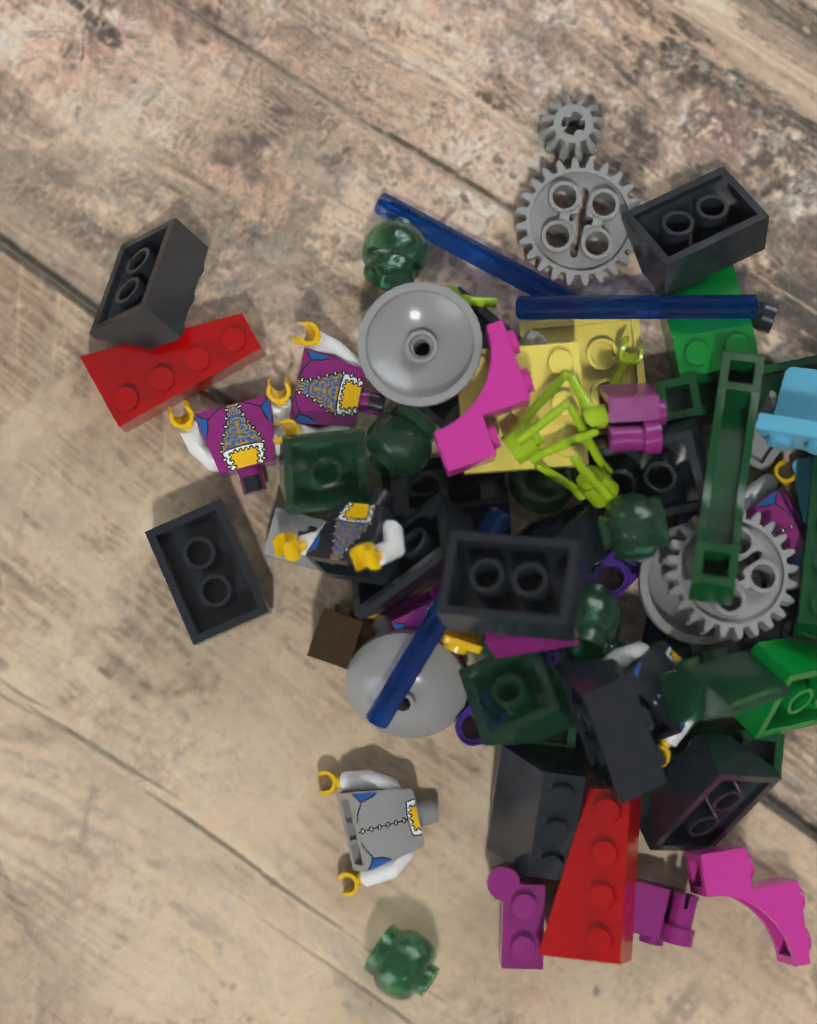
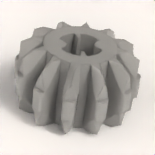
M567 94L562 96L561 106L551 101L547 106L549 114H542L539 119V124L544 128L539 131L538 139L549 141L545 148L547 154H552L558 149L560 151L558 160L562 163L565 162L568 154H572V158L577 157L579 163L582 160V152L588 156H594L597 151L595 144L603 143L605 134L600 131L606 123L605 118L594 117L599 108L597 103L591 104L587 108L583 106L585 102L583 95L577 98L576 104L571 103V99ZM569 123L577 125L574 135L566 133Z

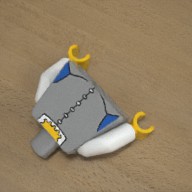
M330 770L319 772L316 776L328 775L333 782L329 790H317L319 794H334L339 788L343 791L337 793V799L352 868L343 869L336 880L350 877L353 879L355 886L344 889L342 894L349 897L354 895L362 884L369 887L397 878L414 859V850L424 845L422 826L436 823L439 820L438 808L434 800L427 799L416 802L412 788H401L397 779L373 770L344 771L341 773V776Z

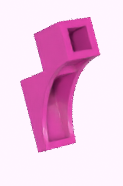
M503 320L486 325L485 336L489 348L490 366L487 380L479 397L463 416L445 428L434 432V440L447 477L494 462L497 456L495 449L501 448V444L494 425L486 426L485 421L528 406L531 399L529 394L535 392L528 369L520 370L515 356L521 353L516 334L513 329L506 331Z
M727 844L685 852L690 893L704 897L728 896L748 907L767 929L779 962L795 967L811 964L809 951L811 950L812 942L809 931L805 927L803 916L805 896L798 880L776 877L752 882L751 877L754 874V865L751 856L747 853V847Z

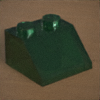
M364 428L281 436L279 451L280 488L286 514L334 510L343 501L365 503L367 499V471Z
M727 646L702 652L704 660L701 661L699 656L674 661V670L659 674L672 724L734 716L791 695L789 686L746 650L729 653Z
M546 650L497 659L492 655L458 670L481 742L484 746L538 743L575 727L550 655Z

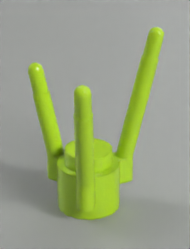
M563 371L516 422L506 428L509 432L501 437L520 465L529 459L534 466L549 455L599 435V429L593 428L544 448H539L545 442L539 431L570 406L568 400H564L534 424L529 421L569 378L570 374L568 371Z
M570 405L567 409L578 432L588 431L576 407ZM593 438L584 441L596 466H586L576 455L570 457V462L579 471L576 480L578 484L573 483L541 462L534 465L538 471L569 490L579 501L587 499L596 508L609 505L618 495L619 485L610 476L613 469L604 460Z

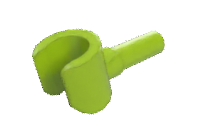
M444 286L460 295L469 306L497 307V298L462 295L455 286Z
M627 335L622 338L619 344L620 360L608 385L620 384L630 365H636L642 360L643 342H641L639 349L635 353H628L625 349L629 343V336Z
M577 376L569 377L567 381L579 402L582 419L587 429L607 427L609 418L605 404L591 406L590 400Z

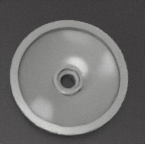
M412 282L392 288L371 305L361 322L357 348L359 361L366 377L382 395L402 405L427 407L448 401L459 394L470 383L481 361L483 339L480 324L474 311L460 295L439 284ZM419 343H427L430 346V350L425 356H419L415 353V348Z
M688 523L681 524L660 535L643 556L638 574L640 599L652 622L671 638L691 645L705 646L717 644L731 638L729 630L721 640H716L715 628H711L704 635L699 634L701 622L696 620L687 626L685 621L689 612L685 609L675 613L673 609L680 602L679 598L666 597L665 595L674 587V583L663 581L662 576L673 571V568L666 566L662 561L666 556L676 555L667 547L668 543L672 540L681 541L676 531L681 526L690 529ZM741 544V548H740V554H741L742 551H743V549H742V544ZM753 554L738 563L737 573L756 561ZM752 570L751 579L757 587L761 588L760 571ZM733 600L731 606L719 604L726 611H732L734 608Z
M412 629L388 630L372 636L355 651L346 673V691L356 713L367 724L378 731L400 738L427 737L449 727L461 714L468 693V677L465 667L456 653L446 649L441 639L431 634ZM398 697H405L409 701H401Z

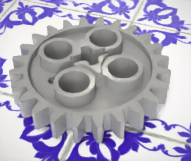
M573 157L569 169H566L563 163L558 160L555 164V174H552L544 167L540 172L542 183L533 178L529 181L528 186L534 194L522 192L519 198L528 207H518L515 211V215L525 219V221L516 224L514 231L526 234L525 237L519 240L517 246L518 248L530 247L531 251L527 254L525 261L530 262L538 259L540 263L536 273L540 274L548 268L551 270L549 279L551 283L559 275L564 276L566 288H569L574 278H578L581 288L584 289L588 284L589 277L592 276L599 286L604 282V271L612 278L618 275L615 263L623 267L629 265L630 260L624 252L635 254L621 217L622 213L637 207L641 203V199L628 198L627 195L631 192L634 185L628 184L621 187L618 183L623 173L620 171L611 178L607 175L609 170L608 163H605L597 171L594 170L593 158H589L585 168H580L577 157ZM586 189L588 190V197L582 222L586 225L579 235L577 256L571 257V244L576 224L572 221L579 211L581 190ZM557 192L568 193L573 200V206L569 208L558 207L553 201V195ZM596 199L606 200L611 205L612 213L607 216L597 214L592 207V202ZM551 230L560 231L566 238V245L560 248L552 247L546 240V233ZM591 237L600 239L605 246V252L601 255L591 254L585 246V240Z
M744 507L741 535L743 551L739 555V562L754 552L759 553L760 558L737 573L736 587L733 595L734 608L732 611L724 610L719 604L688 600L699 517L694 515L688 520L690 529L681 526L676 531L681 541L672 540L667 545L676 555L666 556L662 561L666 566L673 568V571L662 576L663 581L674 583V587L665 595L666 597L679 598L680 602L673 609L675 613L685 609L689 612L685 621L687 626L696 620L701 622L699 631L701 635L707 633L711 628H715L716 640H721L729 630L733 642L742 639L744 629L750 639L759 635L758 626L766 632L774 627L771 618L780 620L786 616L779 605L789 606L795 601L790 595L785 593L799 587V583L788 578V575L799 570V566L787 564L786 560L795 553V550H782L780 545L785 541L787 535L783 534L774 537L771 534L776 524L774 521L764 527L759 525L761 520L760 512L754 514L750 519H746ZM752 570L760 571L765 576L767 584L765 589H761L753 583L751 579Z

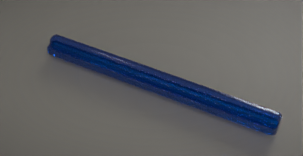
M382 193L375 204V213L564 314L570 317L585 315L590 304L588 299L554 281H550V279L388 193Z
M755 294L519 296L515 304L516 316L520 320L754 319L759 313V299Z
M491 507L476 533L503 535L511 523V517L501 509ZM440 592L366 714V719L380 729H385L389 726L447 629L436 614Z

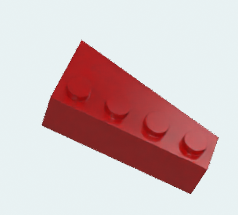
M240 313L187 327L178 340L173 343L168 342L153 350L121 345L83 355L80 358L118 427L127 433L165 412L169 406L171 408L183 402V400L194 396L259 360L265 354L243 314Z
M589 788L538 955L619 965L632 961L642 795L621 804L608 789Z

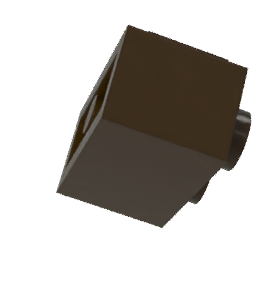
M335 604L333 611L324 608L307 656L348 669L352 656L358 646L365 622L358 620L354 609Z

